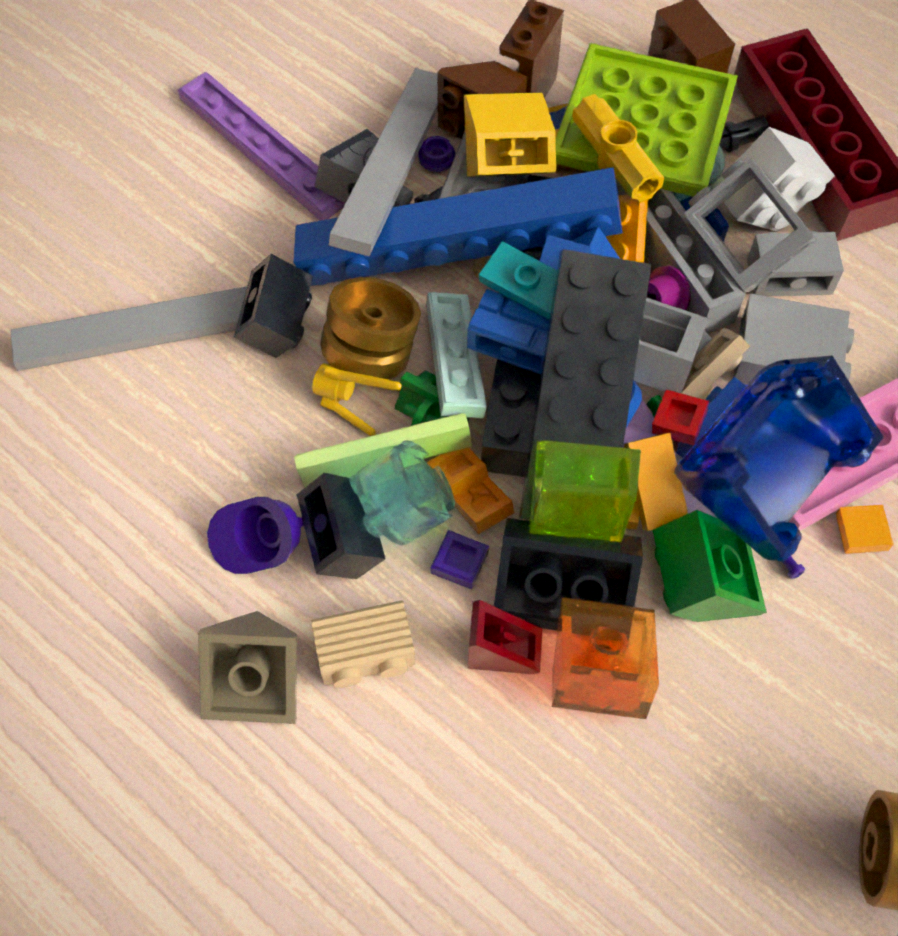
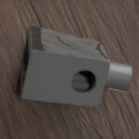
M365 129L321 154L315 187L346 203L379 138L370 130ZM403 185L393 207L410 204L413 198V191Z

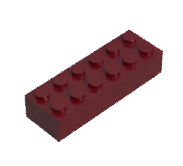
M806 28L742 46L734 75L738 76L736 85L756 117L763 115L767 119L769 127L808 142L835 175L825 185V190L822 194L811 200V203L829 231L835 232L837 241L897 223L898 157L810 30Z

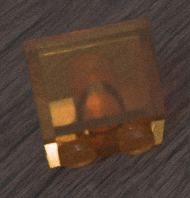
M562 598L552 667V707L647 719L659 687L655 610Z

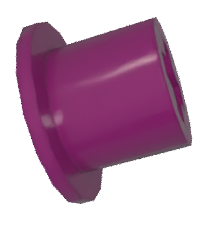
M670 265L660 266L650 274L646 298L686 311L691 298L690 286L686 277L679 269Z

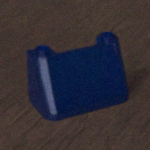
M833 355L779 360L767 365L752 378L678 463L674 473L692 496L762 558L785 562L788 557L797 551L802 539V533L796 524L789 522L833 467L848 466L854 468L863 465L870 459L872 452L884 437Z

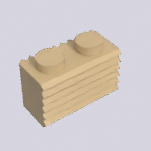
M403 600L311 620L324 685L333 683L336 688L350 687L360 683L361 677H366L370 674L376 675L379 672L380 676L384 678L395 677L408 671V667L416 664L414 646Z

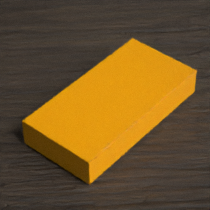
M670 433L624 443L643 530H653L688 514Z

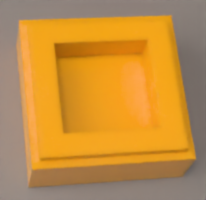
M883 505L840 507L836 512L845 554L889 551L894 545Z

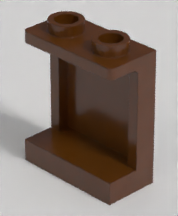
M535 0L527 1L500 44L499 54L518 61L519 66L516 71L527 76L526 93H543L545 99L557 78L564 10Z

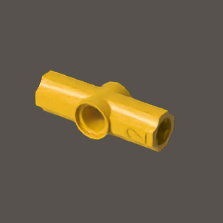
M596 94L583 98L581 103L573 109L572 120L598 153L597 164L601 170L614 168L616 179L631 199H637L639 203L651 199L662 188L664 177L636 142V127L628 121L619 120L603 98H598Z

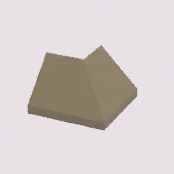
M259 611L200 629L198 645L201 719L296 723V633Z

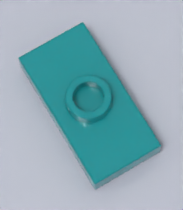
M502 241L479 273V282L550 320L557 270Z

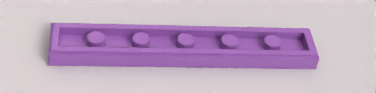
M205 71L178 89L180 99L319 220L329 219L344 207V202L315 187L318 165L208 72Z

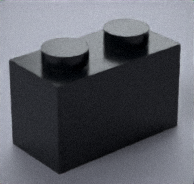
M273 254L266 257L251 270L234 338L275 358L288 349L295 348L304 334V327L301 324L304 312L308 309L312 300V294L309 290L313 276Z
M323 473L296 494L316 574L358 579L386 559L363 480Z

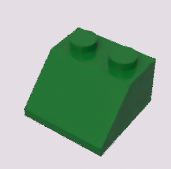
M699 510L690 512L653 529L656 545L654 554L660 566L664 583L663 598L671 615L694 622L759 616L767 613L747 530Z

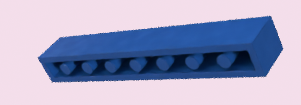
M614 168L392 207L370 256L329 246L330 232L338 217L298 224L295 229L293 262L297 268L313 276L311 286L357 277L402 272L409 269L433 265L438 266L444 263L492 256L502 241L523 251L544 247L547 235L571 241L598 226L605 237L621 234L623 231Z

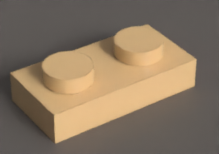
M723 328L695 356L682 394L704 399L712 390V384L723 373L730 372L739 365L743 358L742 354L750 345L739 334Z

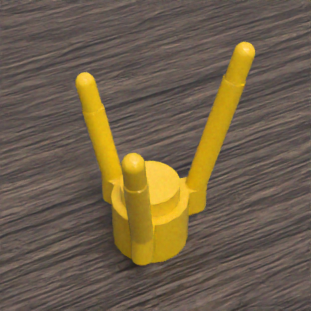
M322 363L315 373L312 384L313 393L322 397L320 406L333 410L367 435H376L375 429L339 404V401L349 400L354 391L355 383L393 391H400L401 383L339 370L328 363Z

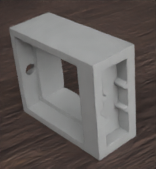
M752 158L745 163L741 159L732 164L722 174L724 181L713 190L706 187L698 192L689 201L691 208L683 213L744 292L752 291L817 240ZM754 178L795 231L748 268L744 269L705 217Z
M646 298L640 339L658 346L639 341L634 381L664 392L667 389L682 393L709 318Z

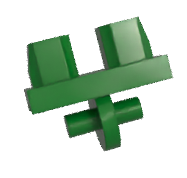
M425 370L418 376L406 372L400 378L402 387L394 409L412 418L411 426L449 417L441 416L436 375Z

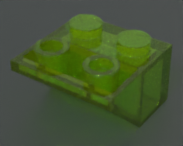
M547 440L538 441L529 533L622 542L637 498L641 450Z

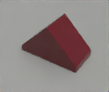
M473 601L468 669L523 674L540 673L543 629L484 601Z

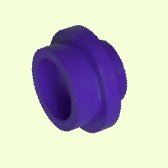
M442 136L427 138L422 143L418 152L420 165L432 172H442L449 169L455 157L454 147L447 138Z

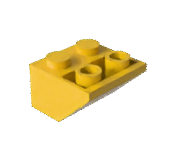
M543 93L464 95L467 177L530 175L556 172L555 128Z

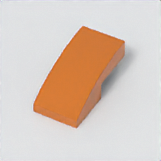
M469 447L441 454L427 462L430 471L443 491L478 535L515 513L512 500L489 478L486 465Z

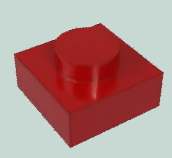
M666 389L652 422V434L670 433L672 440L694 446L708 412L709 401Z

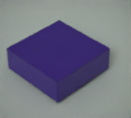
M448 530L430 567L431 574L472 590L489 553V545Z

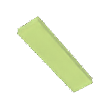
M461 413L297 454L294 456L298 474L304 487H306L323 473L353 477L472 447L466 414Z

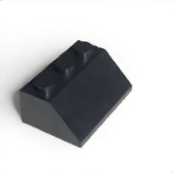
M507 518L503 535L494 607L542 629L629 641L643 561L641 537Z

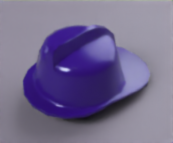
M254 497L228 504L217 510L210 520L207 531L208 547L214 560L223 569L234 574H249L275 568L285 563L299 544L301 527L304 526L302 517H297L296 512L290 505L280 500H272L269 497Z

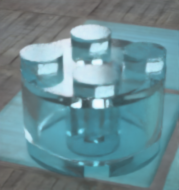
M409 440L401 442L350 477V484L358 495L366 513L363 516V522L369 533L376 538L384 535L387 539L398 545H408L449 520L452 515L448 514V512L455 508L453 492L445 474L439 466L433 469L430 468L423 459L429 454L415 442Z

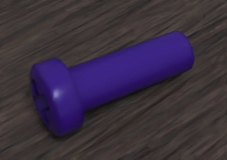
M780 540L771 544L770 547L788 569L787 575L790 579H795L804 573V566L796 563Z

